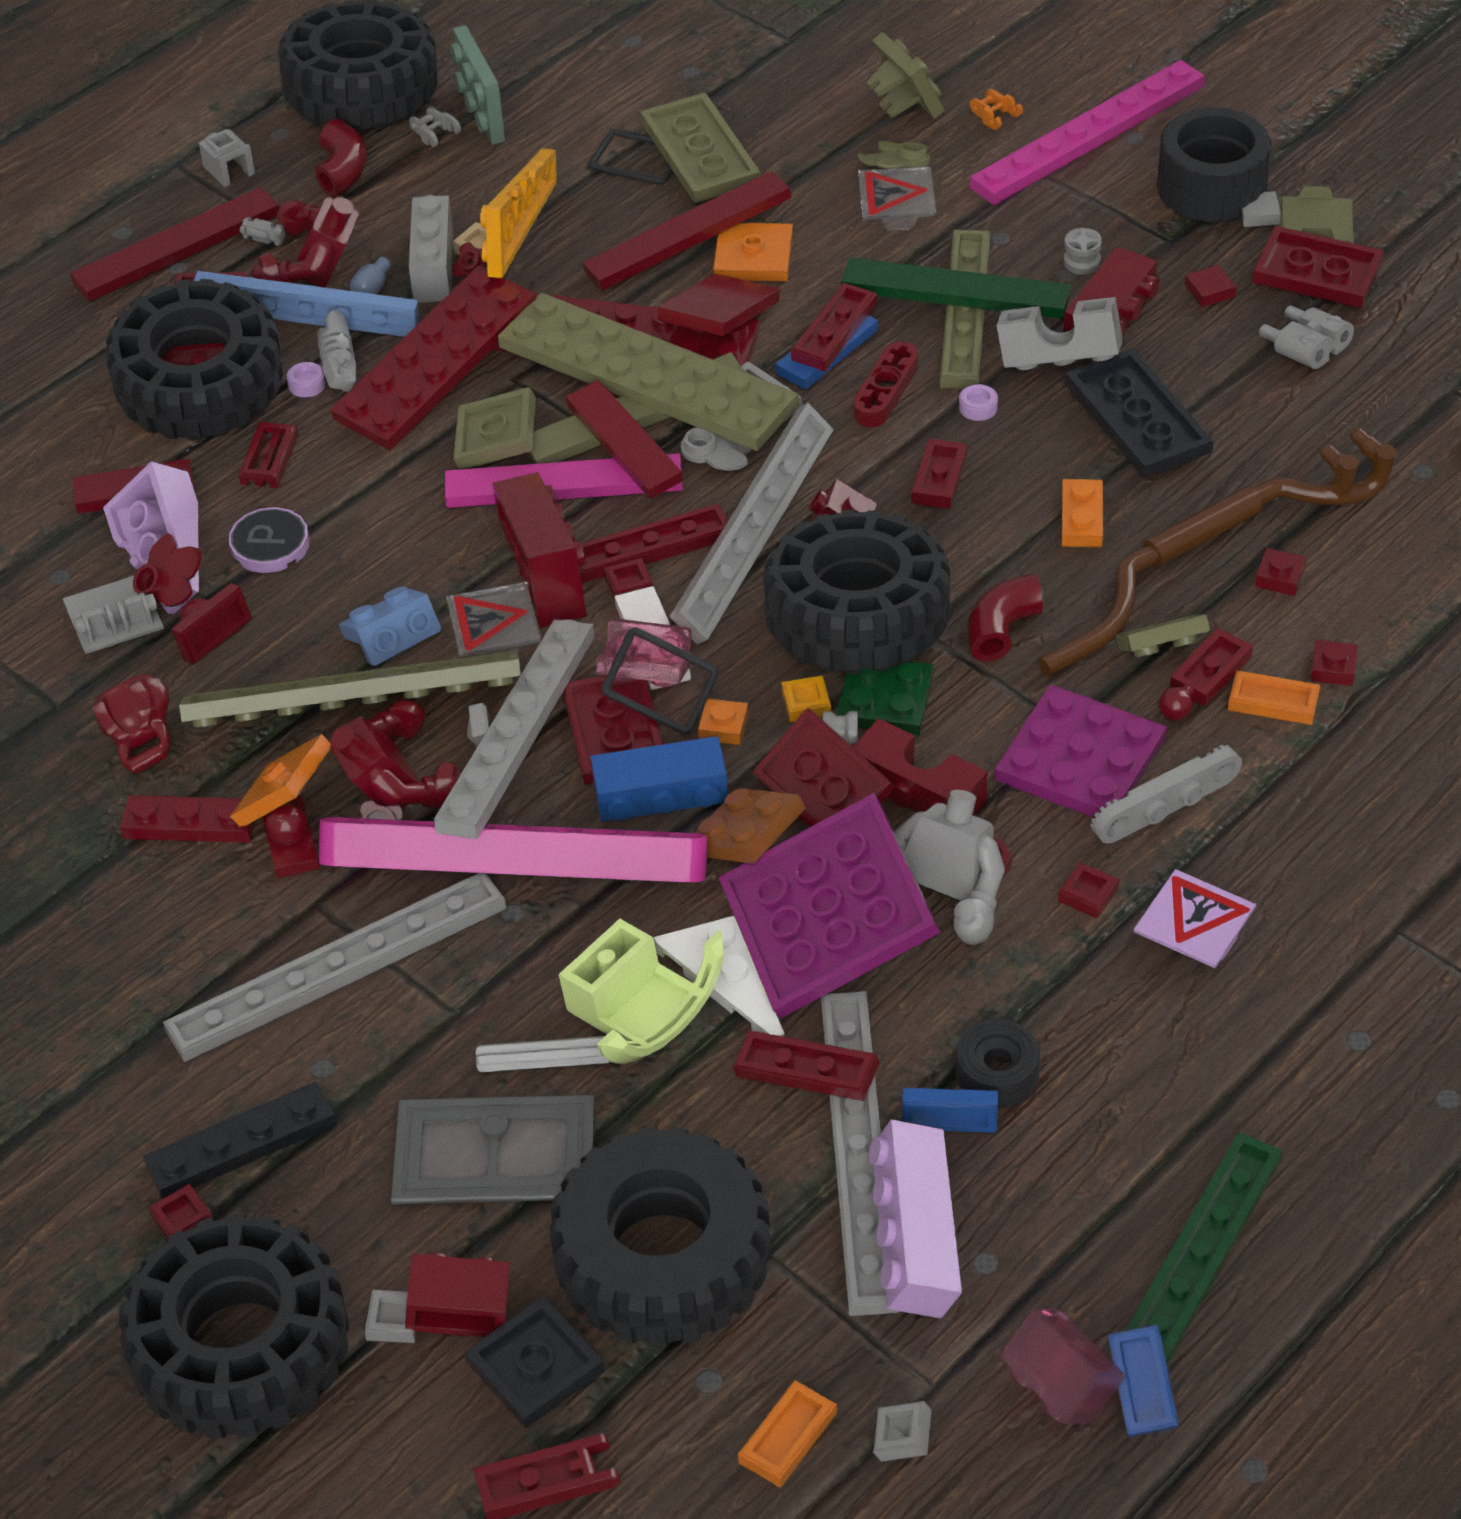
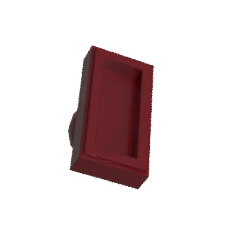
M230 583L209 600L195 598L188 601L180 611V622L171 630L183 660L194 665L250 621L252 616L240 586Z
M302 796L296 797L262 816L277 879L320 869Z

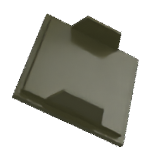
M1307 185L1303 186L1297 197H1278L1281 212V221L1278 226L1353 243L1352 199L1334 198L1330 186Z

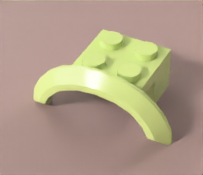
M619 919L559 973L567 1011L607 1034L597 1043L601 1055L609 1061L627 1064L646 1057L661 1049L679 1035L695 1018L711 995L720 974L724 958L722 932L718 930L704 943L703 961L697 978L693 983L658 963L654 938Z

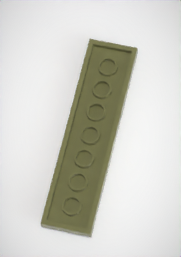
M542 292L536 297L534 302L527 306L498 335L499 347L589 384L599 379L611 393L655 409L663 414L755 451H758L799 405L798 393Z
M517 650L189 694L185 695L179 707L182 722L192 721L193 727H204L218 724V719L229 715H235V721H248L261 718L260 713L277 709L278 715L282 716L301 713L305 705L317 703L320 705V710L344 707L347 699L362 698V704L387 701L388 694L404 692V698L423 697L429 695L430 688L446 686V692L449 693L470 690L472 682L486 680L489 687L513 684V677L521 676L518 653Z

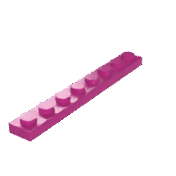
M1179 60L970 176V189L995 205L1203 88L1205 75Z

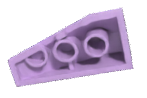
M151 461L103 507L114 541L119 547L127 550L131 556L129 561L135 569L148 564L149 552L152 546L167 533L173 536L176 549L188 546L198 548V501L187 471ZM199 569L196 575L188 580L193 593L187 601L175 607H167L161 603L167 613L175 614L199 592Z

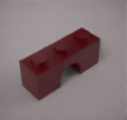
M879 718L853 746L854 749L896 786L887 798L893 800V802L901 807H907L915 812H926L936 803L947 805L952 790H964L976 796L972 814L974 816L987 800L988 771L953 754H950L941 765L935 768H916L913 766L914 735Z

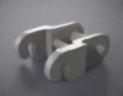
M428 107L426 110L427 115L420 119L414 116L409 119L410 128L421 136L423 143L426 145L431 144L432 147L438 145L437 137L431 131L436 127L450 132L454 131L455 134L461 132V126L455 117L447 112L442 114L433 107ZM430 121L433 123V124H431V125H429V126H427V124H426V123H428V122H430Z

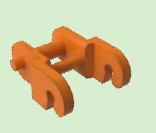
M988 89L985 94L986 97L982 100L973 98L970 101V108L973 113L982 118L983 124L993 130L999 129L1002 125L1000 117L994 118V111L999 109L1002 112H1008L1014 117H1018L1023 113L1021 104L1015 106L1014 97L1009 94L1003 96L994 89Z

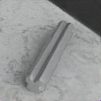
M605 1036L479 1045L476 1048V1066L480 1072L603 1064L611 1061L601 1055L597 1043Z

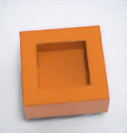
M707 699L698 728L699 739L718 736L719 743L741 745L748 718V703Z

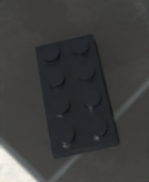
M1133 348L1120 352L1108 360L1096 361L1066 372V386L1143 478L1212 453V438Z

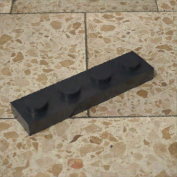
M315 1081L143 1155V1159L161 1199H164L188 1184L192 1188L334 1127L336 1126V1120L332 1109Z

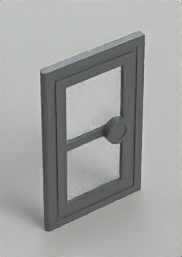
M594 1095L399 1100L391 1204L553 1201L554 1197L559 1192H562L560 1183L569 1170L573 1167L578 1169L581 1165L580 1159L593 1149Z

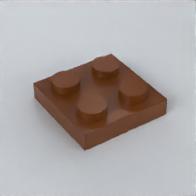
M737 788V790L726 796L725 802L711 817L701 822L695 833L707 835V858L754 864L806 808L798 794Z

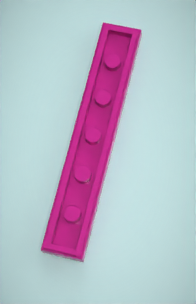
M666 454L681 470L680 454ZM614 458L445 471L446 508L496 504L493 482L539 472L545 486H552L556 500L644 493ZM682 482L664 492L683 491Z

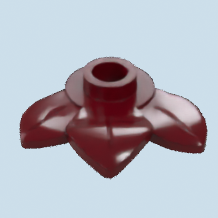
M170 533L165 534L152 546L149 552L148 564L141 566L135 573L133 578L134 591L138 595L142 592L145 596L153 594L156 603L160 602L167 607L183 604L193 593L188 580L192 579L200 568V549L191 546L176 549L173 536Z

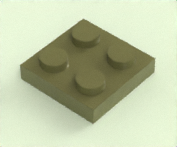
M530 387L458 406L453 460L459 470L481 466L489 462L519 456L532 451L536 397Z

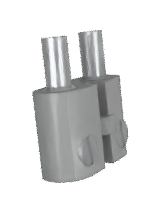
M1288 306L1284 312V317L1291 320V323L1281 331L1267 324H1264L1259 330L1260 337L1275 343L1274 347L1277 353L1312 369H1318L1330 360L1329 353L1337 355L1350 344L1354 335V327L1351 323L1313 307L1307 311H1302L1293 306Z

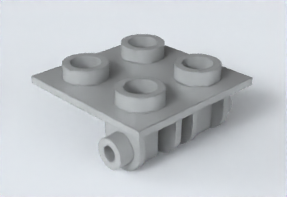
M134 576L63 598L85 654L164 629L156 610L157 605L153 594L145 596L142 592L138 595L133 588Z

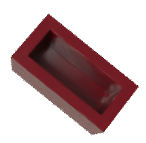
M441 1253L412 1254L405 1329H411L415 1332L486 1337L505 1323L510 1262L496 1261L489 1257H478L475 1259L448 1257Z

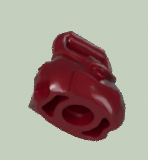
M148 674L133 677L101 694L92 705L96 716V723L100 727L101 732L109 736L116 743L121 764L126 770L136 774L165 760L171 747L170 733L167 728L168 722H166L170 701L168 688L160 679L153 678ZM156 737L159 738V744L131 758L133 748L140 747Z

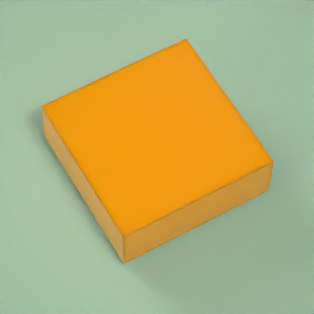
M823 675L781 682L782 695L790 722H795L808 707L819 717H823V711H831V704Z

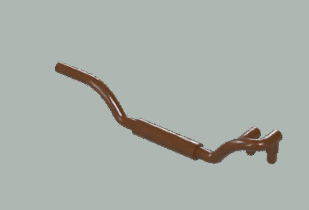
M1356 428L1351 432L1350 438L1360 448L1361 453L1373 463L1369 474L1362 481L1354 483L1359 465L1358 459L1353 455L1341 454L1335 447L1326 444L1321 448L1320 456L1330 465V469L1336 473L1335 478L1330 483L1319 485L1287 477H1276L1254 488L1246 486L1145 540L1143 548L1128 555L1119 563L1115 572V600L1108 616L1092 630L1039 658L1038 665L1041 672L1049 677L1104 647L1116 638V634L1123 630L1131 616L1136 597V575L1152 565L1157 568L1163 566L1260 513L1262 505L1278 497L1319 505H1346L1366 501L1376 496L1387 483L1396 456L1395 448L1388 444H1382L1362 428Z

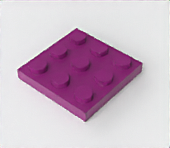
M1050 684L996 766L995 781L1096 818L1094 815L1096 812H1102L1100 810L1102 806L1107 808L1106 803L1110 801L1112 804L1114 799H1123L1127 797V792L1136 788L1166 739L1167 726Z

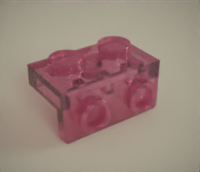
M612 618L608 623L607 645L597 658V674H608L628 630L632 627H638L691 653L692 630L689 627ZM635 635L614 680L621 682L633 679L650 680L652 685L669 687L681 682L690 667V662Z

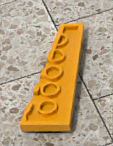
M542 148L488 205L482 206L480 223L482 228H486V239L482 246V261L487 262L488 277L503 278L557 183L556 150Z

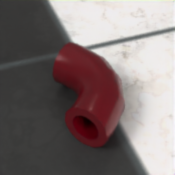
M335 118L324 126L320 134V145L331 156L315 168V177L319 186L332 198H337L355 184L361 177L367 163V152L363 137L347 122Z
M1036 574L1023 575L1000 582L978 599L968 619V642L972 656L977 660L983 662L994 661L1005 656L1012 645L1009 635L1010 625L1018 619L1042 614V591Z

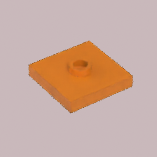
M740 223L719 233L713 269L714 274L745 281H788L793 224Z
M320 734L269 763L230 817L239 827L246 826L296 798L329 752L332 744Z

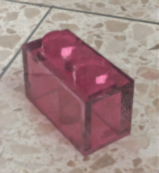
M1033 1309L1000 1355L1013 1369V1377L1023 1386L1032 1389L1046 1403L1045 1409L1049 1415L1066 1425L1094 1422L1126 1378L1112 1361L1060 1309Z

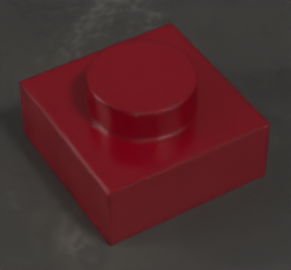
M1266 548L1256 575L1255 587L1295 596L1305 570L1306 557Z
M1316 640L1311 681L1353 686L1358 644Z

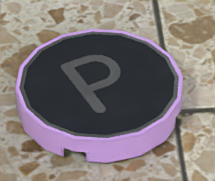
M277 507L258 509L244 515L232 527L229 533L231 555L234 560L236 558V560L240 561L241 566L249 571L259 573L279 572L288 568L287 563L295 559L297 563L306 554L309 548L308 527L302 517L291 510Z

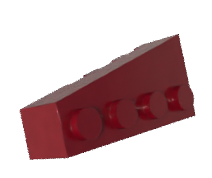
M539 472L493 482L498 518L509 548L513 551L520 576L524 577L529 601L531 604H535V614L539 627L550 626L554 619L575 620L587 617L579 566L585 565L584 552L580 541L575 542L571 523L565 521L561 504H556L552 486H545Z

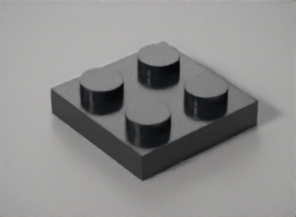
M544 1296L464 1352L466 1363L525 1428H528L605 1372L604 1360Z

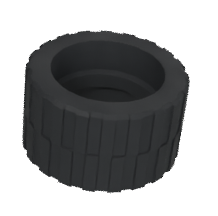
M1223 107L1194 109L1176 116L1162 130L1160 138L1157 188L1163 203L1168 208L1173 209L1175 213L1195 221L1200 220L1213 223L1241 218L1242 208L1251 202H1255L1261 193L1267 192L1271 154V137L1268 135L1267 129L1258 120L1248 116L1246 113Z

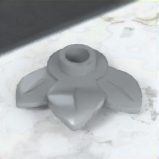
M698 427L689 430L681 442V454L685 459L695 463L706 462L719 470H738L747 466L748 461L745 455L752 450Z

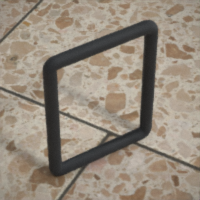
M611 129L588 162V167L592 170L658 185L665 184L673 173L671 167L668 166L662 177L659 178L597 164V161L615 135L655 144L650 136L621 129Z
M632 627L628 630L601 690L606 697L681 734L687 735L693 731L718 678L719 670L715 665L638 627ZM635 635L710 672L686 726L610 689Z

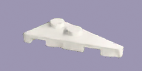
M734 916L654 937L656 953L662 958L666 955L683 968V975L694 983L703 961L704 943L720 930L723 937L724 958L720 974L710 997L730 1013L736 1010L751 1022L752 1031L784 1037L777 1014L771 1007Z

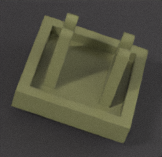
M884 32L880 33L872 42L884 63L871 76L867 84L870 89L875 90L877 96H882L890 91L879 103L881 109L887 110L889 117L893 118L917 103L935 120L945 109L938 98L942 95L940 89L930 78L926 77L930 73L929 69L918 56L914 59L910 57L909 50L901 40L897 38L895 41H892Z

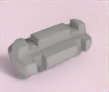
M252 217L244 218L240 226V232L244 238L249 239L252 236V240L272 244L274 241L276 246L283 243L286 231H284V227L281 224H277L275 227L273 222L260 219L251 221Z

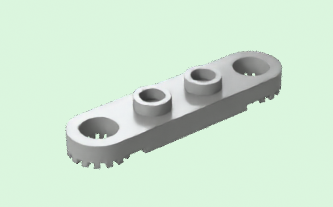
M1221 745L1219 749L1214 748L1212 754L1208 752L1207 756L1202 759L1198 756L1127 792V797L1119 800L1114 799L1112 804L1109 801L1106 803L1107 808L1102 806L1100 808L1102 812L1095 813L1094 816L1096 818L1091 820L1093 823L1090 825L1091 830L1103 843L1109 844L1149 824H1157L1167 815L1184 806L1196 804L1202 797L1231 782L1242 767V759L1228 745Z

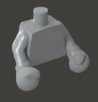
M952 790L947 805L936 803L926 812H916L898 827L894 833L917 883L961 901L954 909L953 922L955 933L965 944L977 945L985 942L993 930L994 910L997 905L995 897L1003 878L1005 867L998 844L993 839V825L986 820L972 815L976 796L968 791Z

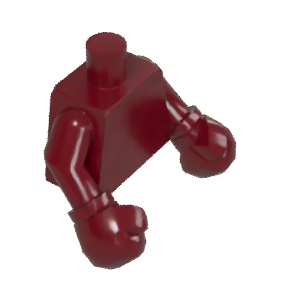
M337 197L334 200L325 198L320 208L314 204L308 205L297 200L284 203L276 214L278 223L284 227V231L294 238L302 232H309L296 262L291 263L289 260L278 262L271 253L263 254L258 257L259 263L251 271L252 278L297 284V281L305 280L318 287L325 288L359 215L354 210L353 204L343 197Z
M400 699L390 705L385 711L378 712L375 718L366 720L363 717H359L354 721L344 724L333 733L330 741L332 744L330 748L350 780L379 806L399 805L403 809L408 804L421 803L423 807L440 809L463 772L457 769L454 763L442 762L436 775L422 777L421 782L418 780L392 739L403 737L412 740L423 728L425 710L419 703L411 699Z

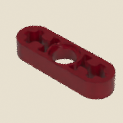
M894 342L884 349L854 398V419L858 424L865 427H877L888 420L917 372L918 351L914 345L908 342ZM894 363H898V368L894 367ZM881 381H891L894 382L895 385L891 387H880L877 385V383Z

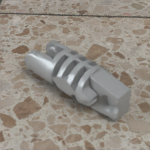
M333 309L326 316V327H321L317 333L321 364L329 387L349 392L356 382L354 350L345 315L338 309Z

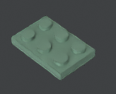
M467 26L453 28L454 43L450 44V52L454 64L458 67V72L453 73L458 93H464L469 113H475L479 132H485L492 145L505 142L499 83Z

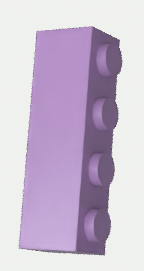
M890 1120L879 1137H875L872 1140L869 1149V1162L871 1165H874L875 1173L873 1203L878 1206L879 1215L876 1240L878 1246L882 1247L883 1257L880 1282L881 1286L886 1289L887 1309L942 1318L962 1293L944 1130Z

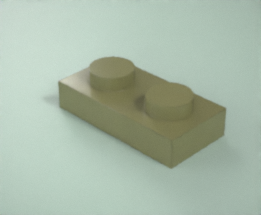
M1190 615L1116 634L1119 651H1133L1134 657H1140L1159 652L1158 644L1172 641L1173 647L1198 642L1197 634L1208 632L1210 628L1207 615Z

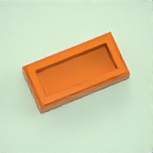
M1236 670L1228 710L1312 725L1319 698L1320 685Z
M794 1380L738 1453V1463L781 1488L837 1414V1404Z

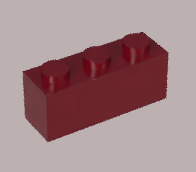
M1116 247L1065 310L1064 332H1068L1075 327L1073 313L1078 301L1116 297L1123 336L1125 328L1130 321H1135L1139 317L1144 303L1148 298L1153 299L1157 293L1160 283L1159 277H1156L1157 260Z

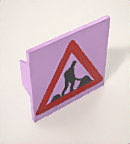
M1175 869L1134 928V932L1216 968L1220 960L1225 958L1237 940L1240 930L1256 908V904Z

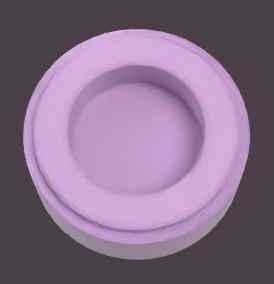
M298 363L287 372L288 388L295 396L312 397L321 393L326 386L322 366L317 363Z
M981 384L971 385L963 389L959 395V411L970 420H987L993 417L998 410V395L989 386Z

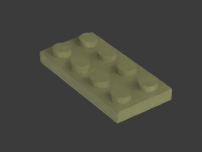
M706 92L640 111L642 125L694 203L720 196L761 176L759 169Z

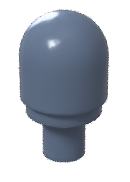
M379 257L374 264L362 266L350 280L349 290L378 294L385 285V273L391 268L390 262L384 257Z

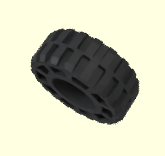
M349 0L334 5L333 3L323 5L320 9L304 13L299 20L295 19L288 29L285 30L279 42L278 57L283 95L300 116H306L310 122L315 124L321 123L326 125L335 118L342 119L355 130L371 127L376 129L385 127V125L390 123L396 124L404 121L409 115H415L421 111L424 104L427 105L438 84L436 44L431 29L413 11L409 9L404 10L396 4L378 3L375 0H366V2Z
M188 279L175 281L176 284L166 287L161 285L152 289L151 293L144 297L140 295L131 302L127 310H123L114 322L115 327L112 326L106 340L107 349L105 351L117 403L122 406L123 412L131 420L138 422L139 426L152 433L156 431L161 433L166 438L177 439L178 437H183L189 440H202V437L213 435L214 437L226 435L227 431L234 428L240 429L249 424L251 418L255 415L259 416L265 411L269 405V399L273 400L280 388L284 366L276 324L273 322L272 314L268 308L260 303L259 299L246 290L240 291V288L234 284L227 282L223 284L216 283L212 279H200V281L191 282ZM217 342L226 346L214 358L195 365H176L162 360V357L170 349L177 346Z
M845 510L839 514L828 515L827 513L816 516L814 520L808 523L802 522L793 527L789 535L784 534L775 544L764 564V605L769 631L786 652H792L797 660L807 665L809 663L817 665L821 670L833 672V670L845 671L846 674H859L860 669L873 668L874 672L887 671L888 667L911 662L916 655H923L938 640L947 626V619L950 616L949 560L944 555L943 548L934 537H930L923 527L918 524L912 525L903 517L883 515L880 511L872 510L867 512Z
M655 1127L639 1129V1133L625 1136L623 1133L610 1138L607 1141V1145L600 1149L595 1147L580 1159L581 1165L578 1169L573 1167L569 1170L560 1183L562 1192H559L554 1197L550 1211L552 1223L549 1225L553 1259L559 1286L565 1289L567 1301L576 1312L580 1314L586 1312L587 1322L602 1332L610 1330L615 1333L617 1339L635 1343L636 1340L648 1341L650 1346H667V1342L678 1340L687 1343L700 1339V1334L712 1330L714 1333L730 1323V1317L734 1313L741 1314L752 1303L753 1291H757L762 1287L767 1276V1262L771 1258L769 1208L767 1197L762 1194V1183L757 1174L749 1167L745 1168V1159L729 1147L723 1149L720 1147L718 1140L702 1133L700 1136L689 1134L687 1129L671 1127L669 1131L655 1130ZM660 1215L677 1216L687 1219L704 1231L687 1248L673 1254L661 1256L634 1252L618 1241L621 1235L633 1224L643 1219Z
M245 1214L228 1215V1219L213 1221L210 1218L197 1222V1227L184 1233L182 1230L174 1233L166 1239V1244L159 1250L154 1249L141 1263L142 1271L140 1274L135 1273L125 1289L127 1300L120 1306L118 1322L122 1331L120 1335L121 1346L134 1384L140 1396L147 1399L149 1408L157 1416L167 1420L171 1417L174 1427L188 1433H195L196 1430L204 1432L205 1437L225 1439L226 1435L239 1434L240 1438L256 1436L258 1431L272 1426L275 1430L290 1423V1417L299 1411L305 1413L319 1400V1392L322 1389L326 1391L330 1388L339 1374L337 1364H340L346 1357L348 1349L346 1333L349 1330V1320L336 1268L331 1266L328 1254L318 1243L309 1242L308 1234L291 1225L285 1228L276 1219L259 1216V1219L247 1218ZM244 1303L259 1304L277 1312L272 1324L261 1335L239 1346L214 1348L204 1346L192 1340L197 1329L208 1317L232 1305Z

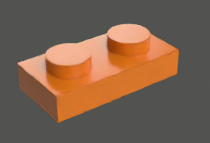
M1063 479L1062 546L1102 547L1103 480Z

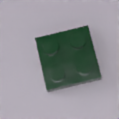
M911 661L899 666L888 667L887 671L874 672L873 668L860 669L859 674H846L836 716H845L849 711H858V728L869 729L879 718L912 735L920 736L934 676V664Z

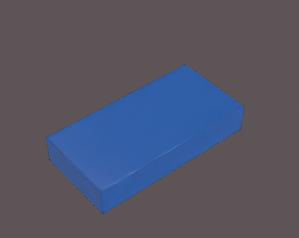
M903 1088L902 1122L943 1129L944 1131L997 1132L998 1091Z
M1153 1325L1108 1334L1127 1435L1134 1437L1180 1428L1159 1326Z

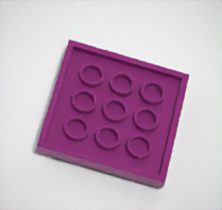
M874 793L769 849L754 864L744 863L719 877L771 1007L780 1019L940 933L882 805Z

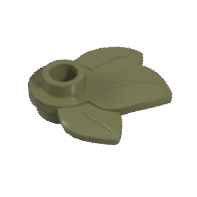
M878 141L880 153H858L859 160L864 164L886 169L901 168L906 171H919L922 169V166H926L930 162L927 147L915 142L899 144Z

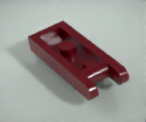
M598 1434L474 1468L486 1519L509 1517L611 1489L619 1485L621 1480L616 1469H607L597 1472L592 1458L594 1455L609 1450L608 1436Z

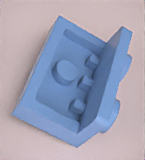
M398 587L387 592L384 595V601L374 606L364 605L354 609L349 613V619L338 624L344 639L360 644L368 663L376 666L440 632L441 626L426 593L407 587Z

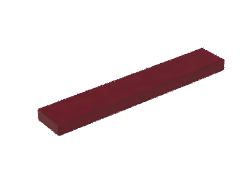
M769 171L582 262L584 272L601 290H605L792 198L790 187L773 171Z
M259 187L71 272L72 283L89 302L240 234V226L246 217H252L251 221L254 219L268 221L275 218L279 204L262 187Z

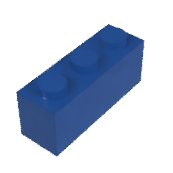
M718 736L590 756L593 785L601 822L625 820L632 817L669 813L671 811L696 807H708L724 803L728 795L727 773Z

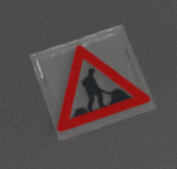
M931 167L858 171L863 220L881 219L886 230L912 229L917 217L936 216Z
M527 582L446 596L459 657L478 653L484 655L517 650L518 653L521 645L541 642Z

